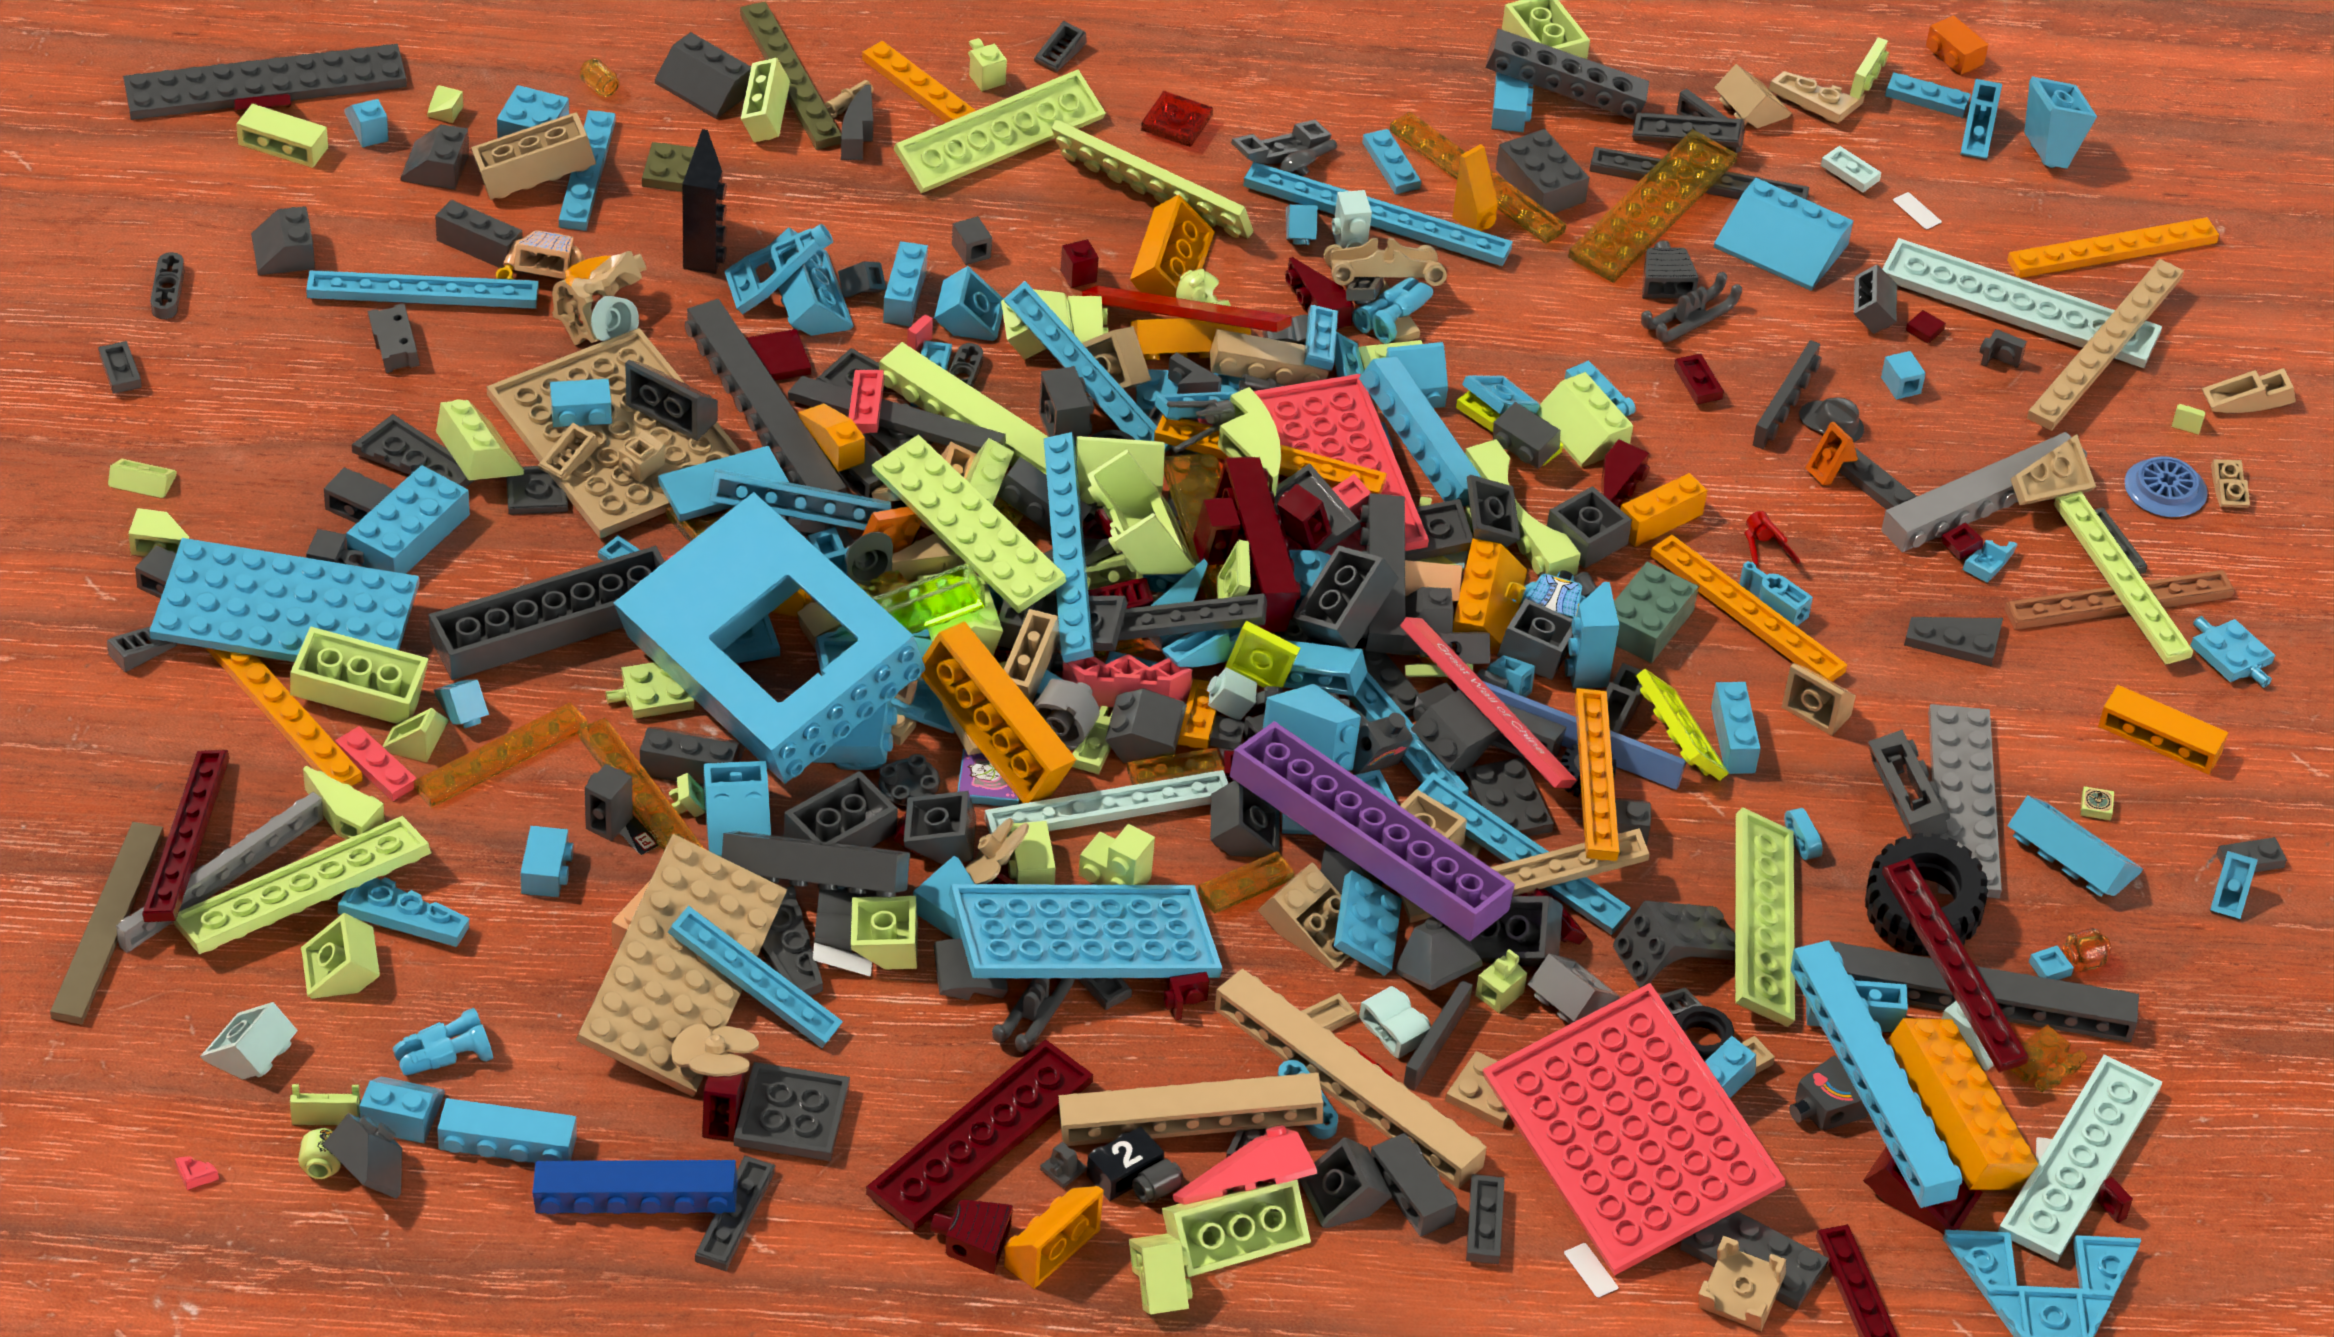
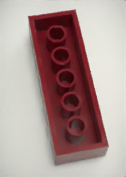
M1260 457L1225 458L1214 498L1233 499L1241 524L1236 543L1239 540L1249 542L1251 588L1246 595L1265 594L1267 611L1265 625H1257L1258 627L1268 632H1285L1290 619H1293L1296 600L1300 599L1301 586L1295 580L1294 562L1292 559H1289L1287 553L1288 542L1286 536H1283L1281 532L1280 514H1276L1274 508V493L1269 491L1268 472L1266 469H1263Z

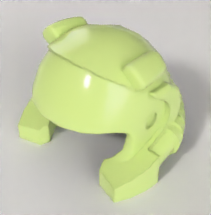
M1204 269L1189 270L1180 277L1176 298L1231 306L1229 300H1218L1216 295H1213L1219 280Z

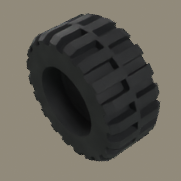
M1923 833L1913 834L1910 839H1907L1906 836L1895 840V846L1890 843L1882 849L1881 854L1877 855L1872 863L1865 895L1868 919L1870 923L1875 924L1874 930L1880 937L1886 935L1888 937L1887 943L1893 947H1897V945L1904 947V952L1912 954L1913 951H1919L1922 956H1930L1882 875L1883 867L1912 858L1924 880L1942 885L1953 896L1954 901L1947 906L1941 907L1962 945L1965 944V939L1969 940L1975 935L1984 914L1988 894V880L1986 873L1982 871L1983 866L1976 857L1971 858L1972 851L1966 846L1961 848L1957 845L1958 841L1952 838H1948V840L1941 839L1939 834L1931 833V837L1923 836Z

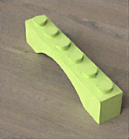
M1497 439L1466 448V456L1482 478L1509 485L1508 470L1510 457ZM1515 499L1521 539L1516 543L1518 544L1519 551L1526 555L1531 562L1534 572L1540 576L1542 574H1549L1557 577L1558 572L1565 570L1571 572L1573 576L1577 575L1580 553L1569 537L1538 522Z

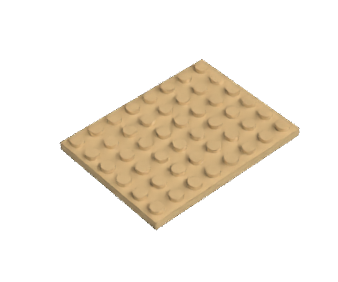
M640 328L486 386L487 396L540 462L569 428V426L553 427L550 382L609 379L612 424L580 426L597 436L598 448L563 481L550 475L560 489L564 490L568 499L600 539L673 510L658 483V475L742 453L717 422L696 441L626 405L625 363L628 360L647 364L684 383ZM642 430H645L665 444V465L640 483L619 469V450L637 438ZM578 442L574 443V445L580 447L581 445ZM567 449V450H566L567 452H569V453H571V454H574V453H575V452H574L573 450H571V449ZM562 455L559 457L565 462L569 460ZM555 462L551 464V466L558 470L562 469V466Z

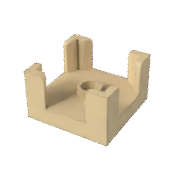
M1723 1236L1717 1250L1718 1260L1709 1281L1704 1280L1698 1293L1699 1308L1762 1331L1786 1275V1259L1770 1254L1769 1262L1739 1251V1242L1737 1240Z

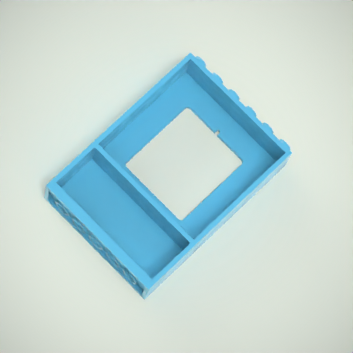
M755 492L614 602L627 636L757 759L766 761L767 768L784 784L793 777L800 775L805 767L815 759L822 757L840 739L847 737L852 729L863 720L869 719L879 707L895 698L900 690L910 682L917 680L921 673L926 670L914 635ZM801 588L856 637L858 641L822 669L823 676L817 673L783 702H777L733 662L723 650Z

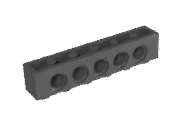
M1499 28L1488 50L1485 67L1487 69L1633 120L1636 119L1637 112L1641 113L1647 101L1648 80Z

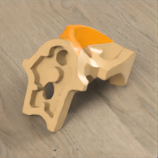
M627 251L618 255L589 258L565 270V279L557 282L553 287L554 310L552 314L554 318L562 321L574 345H578L586 339L591 343L598 341L591 327V316L593 313L591 310L592 295L614 296L621 288L632 285L642 279L640 272L646 270V265L641 254L633 256L632 251Z

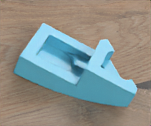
M1985 540L1983 548L1977 550L1966 559L1962 570L1988 583L2010 559L2016 550L2017 543L2009 541L2007 546H1999L1993 540Z

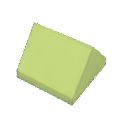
M2179 404L2177 405L2171 427L2199 435L2205 418V412Z

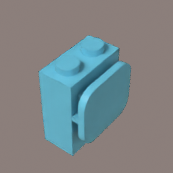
M887 701L869 719L863 720L851 730L847 737L840 739L822 757L815 759L813 762L835 763L838 768L843 770H875L886 763L888 751H892L893 748L891 728L892 725L897 723L896 707H892L891 701Z

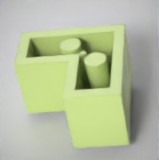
M1127 824L1116 839L1099 831L1080 854L1079 876L1097 885H1146L1152 876L1155 837L1130 824Z
M1168 1233L1129 1239L1132 1272L1139 1276L1143 1310L1151 1315L1189 1309L1188 1299H1192L1193 1292L1190 1279L1185 1278L1184 1266L1189 1264L1186 1246H1182L1179 1240Z

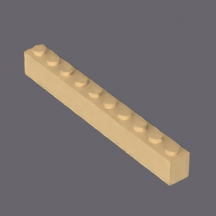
M1241 969L1217 989L1215 1010L1282 1060L1299 1061L1305 1065L1310 1073H1319L1320 1086L1324 1091L1389 1139L1406 1133L1412 1143H1416L1420 1147L1427 1163L1435 1167L1438 1174L1457 1189L1463 1186L1472 1177V1174H1476L1483 1168L1487 1147L1477 1137L1468 1134L1455 1121L1446 1118L1435 1110L1429 1102L1420 1099L1409 1091L1403 1083L1397 1082L1386 1074L1381 1067L1372 1064L1360 1055L1355 1048L1346 1045L1329 1029L1323 1028L1312 1020L1306 1012L1300 1011L1281 994L1275 993L1264 985L1258 977L1252 976L1244 969Z

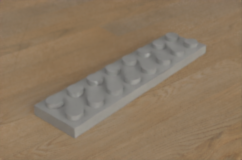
M1930 704L1928 721L1931 776L1939 791V802L1945 801L1950 813V819L1946 820L1948 833L1940 835V838L1945 840L1952 838L1958 841L1957 845L1959 847L1966 846L1971 850V858H1978L1983 866L1982 871L1986 873L1988 880L1987 897L2000 898L2002 889L1990 709ZM1937 883L1938 893L1951 894L1945 887Z

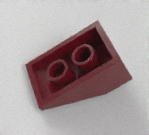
M1887 1146L1863 1180L1885 1203L1943 1234L1945 1230H1959L1983 1193L1981 1190H1969L1962 1178L1957 1199L1920 1208Z

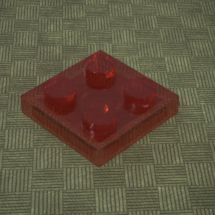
M1163 91L1141 122V131L1191 147L1213 116V107Z

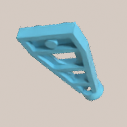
M819 224L813 229H807L749 254L726 269L724 272L736 309L744 314L767 299L818 250L832 244L834 241L828 229L823 224ZM798 247L799 252L785 264L782 254ZM774 261L776 266L775 272L766 281L760 283L756 269L764 263Z

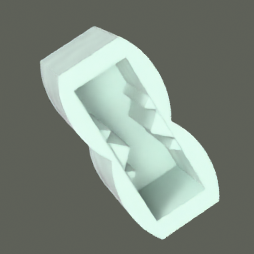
M1393 986L1361 1002L1359 1017L1363 1024L1372 1034L1379 1037L1384 1047L1398 1059L1417 1049L1431 1028L1428 1018L1423 1013H1419L1416 1009L1412 1008L1408 996Z

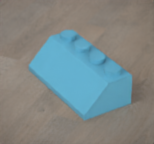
M788 227L770 245L798 233ZM798 247L782 254L785 264L799 252ZM818 250L778 287L782 296L781 302L789 316L788 322L794 329L802 330L813 336L846 331L854 327L826 250ZM769 261L768 264L774 273L776 270L774 261Z
M2027 795L2007 825L2015 831L2013 837L2027 846L2033 843L2040 849L2037 853L2052 863L2055 859L2064 865L2062 871L2076 880L2081 876L2089 882L2086 887L2101 897L2104 893L2111 896L2117 895L2143 870L2142 867L2047 802Z

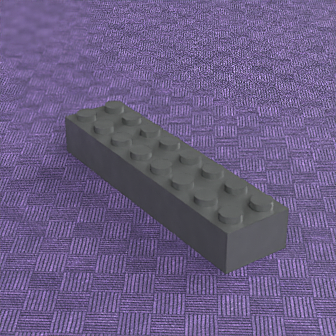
M653 546L428 614L430 639L451 680L621 629L624 627L614 602L665 561L657 546Z

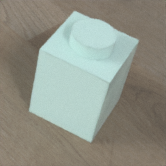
M1226 667L1219 676H1214L1208 685V706L1233 719L1241 720L1256 703L1257 682Z

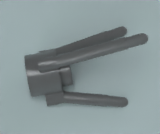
M1216 399L1209 401L1167 402L1168 407L1206 408L1205 410L1197 411L1196 415L1198 417L1205 416L1206 421L1209 424H1213L1212 427L1174 447L1175 452H1179L1203 438L1218 432L1220 425L1235 419V409L1229 400L1219 402Z

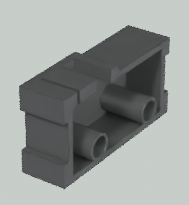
M398 304L393 308L380 311L378 309L368 311L376 348L380 349L385 372H393L394 369L410 366V368L420 366L405 304Z

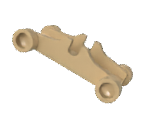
M1371 238L1366 244L1357 247L1343 248L1340 245L1333 244L1328 246L1323 254L1326 264L1332 268L1331 275L1333 280L1342 286L1350 284L1354 277L1425 278L1426 282L1431 286H1439L1444 283L1447 277L1444 266L1437 262L1438 255L1433 247L1429 245H1422L1418 249L1400 245L1394 238H1388V246L1385 250H1379L1377 247L1378 239Z

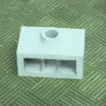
M1365 190L1337 192L1335 218H1332V231L1335 243L1343 248L1357 247L1368 242L1372 212Z

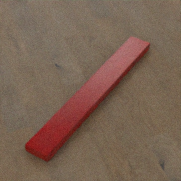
M1095 286L1082 291V296H1102V305L1275 333L1292 326V316L1104 286Z

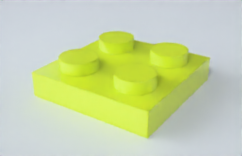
M1246 621L1225 668L1227 667L1257 682V685L1263 688L1267 686L1283 688L1300 651V647Z

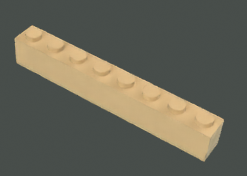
M1300 1073L1297 1075L1267 1076L1263 1078L1058 1095L1062 1141L1067 1146L1109 1143L1116 1140L1122 1133L1131 1132L1140 1126L1154 1139L1233 1132L1237 1130L1266 1129L1276 1126L1290 1127L1323 1124V1099L1319 1073Z

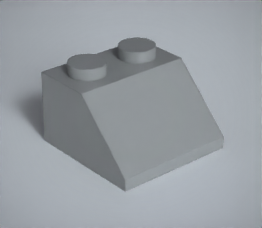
M1553 954L1547 955L1527 984L1536 991L1534 996L1539 1001L1548 1006L1550 1004L1554 1005L1559 1009L1557 1015L1569 1024L1618 1000L1620 997L1575 960Z

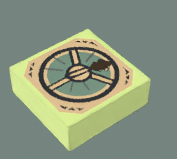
M2084 786L2080 816L2111 821L2114 791Z

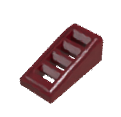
M1147 578L1133 579L1088 590L1089 596H1127L1129 602H1127L1126 609L1146 607L1153 604V597Z

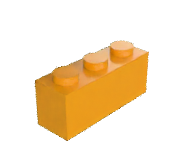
M1688 473L1622 504L1621 511L1632 519L1628 541L1634 547H1637L1702 516L1708 490Z

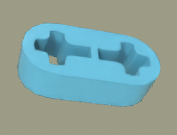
M1803 808L1786 811L1784 816L1785 826L1794 831V845L1800 856L1804 860L1820 857L1823 852L1822 841L1807 812Z

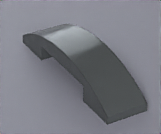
M1311 120L1295 124L1290 134L1259 140L1254 134L1233 138L1231 144L1253 162L1278 164L1282 163L1286 156L1295 151L1310 149L1330 140L1332 134L1318 121Z

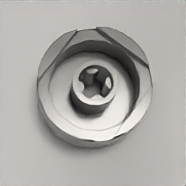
M1052 679L1033 706L1069 750H1073L1085 740L1099 718V706L1092 696L1093 691L1089 685L1083 682L1076 684L1067 680Z

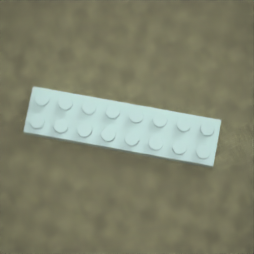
M2103 1055L2039 1160L2038 1166L2028 1178L2000 1224L1998 1232H2010L2012 1241L2058 1262L2100 1192L2103 1181L2110 1175L2160 1091L2162 1081L2109 1056Z

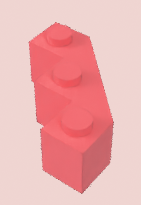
M1129 654L1108 664H1105L1096 657L1068 663L1063 661L1062 679L1076 684L1083 682L1089 685L1093 691L1092 696L1095 698L1098 706L1114 707L1117 695L1139 689H1146L1185 703L1191 690L1192 670L1188 667H1178L1169 658L1150 667Z

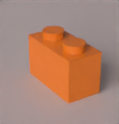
M1954 15L1930 25L1926 47L1959 75L1984 65L1989 45Z

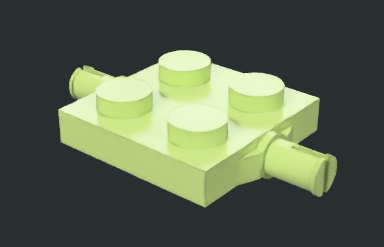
M655 662L621 667L624 682L623 689L605 691L607 704L625 701L631 708L634 719L694 709V698Z

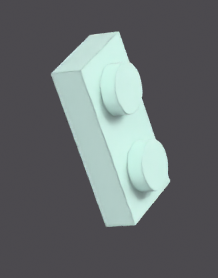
M1838 146L1822 157L1821 166L1861 192H1865L1880 181L1882 172L1841 146Z

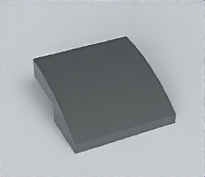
M948 939L935 942L933 947L939 995L969 1000L973 993L998 998L1005 996L1008 991L1006 978H972L962 939Z

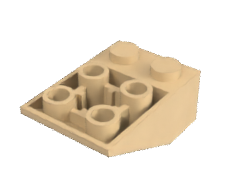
M1313 862L1296 874L1258 909L1259 913L1280 936L1333 971L1349 957V955L1334 947L1342 895Z

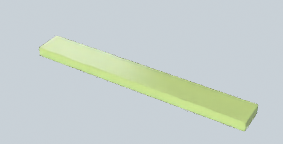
M2077 492L2055 498L2054 506L2165 665L2191 658L2193 649L2083 493Z

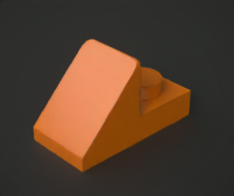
M1830 422L1805 469L1823 486L1831 485L1843 462L1858 460L1853 439L1835 422Z

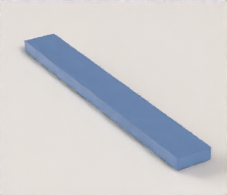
M1483 681L1503 703L1567 727L1562 746L1571 749L1572 745H1578L1575 716ZM1610 730L1611 753L1613 754V759H1616V767L1677 790L1686 765V761L1683 758Z

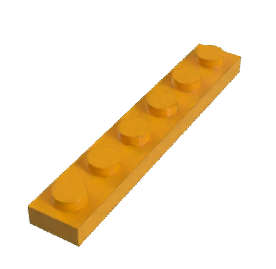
M880 41L862 51V60L945 123L976 111L884 41Z

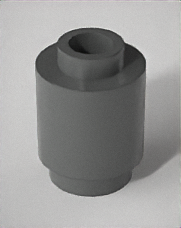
M1163 1159L1138 1173L1137 1177L1132 1180L1133 1190L1142 1202H1155L1181 1188L1183 1173L1177 1163Z

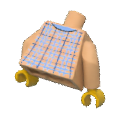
M533 231L526 237L514 241L504 260L503 265L505 267L497 270L496 279L514 280L513 270L565 279V270L585 260L579 248L573 246V237L559 233Z

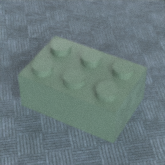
M1647 561L1614 601L1619 621L1616 646L1652 663L1693 613L1699 586Z

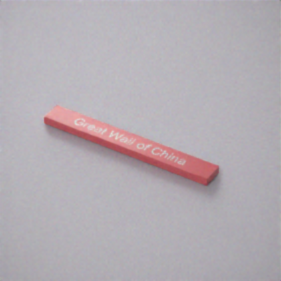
M1406 617L1400 625L1401 628L1554 788H1572L1577 779L1422 618Z

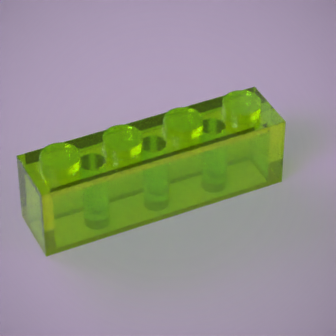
M966 563L873 597V599L913 634L985 608V587L971 565Z

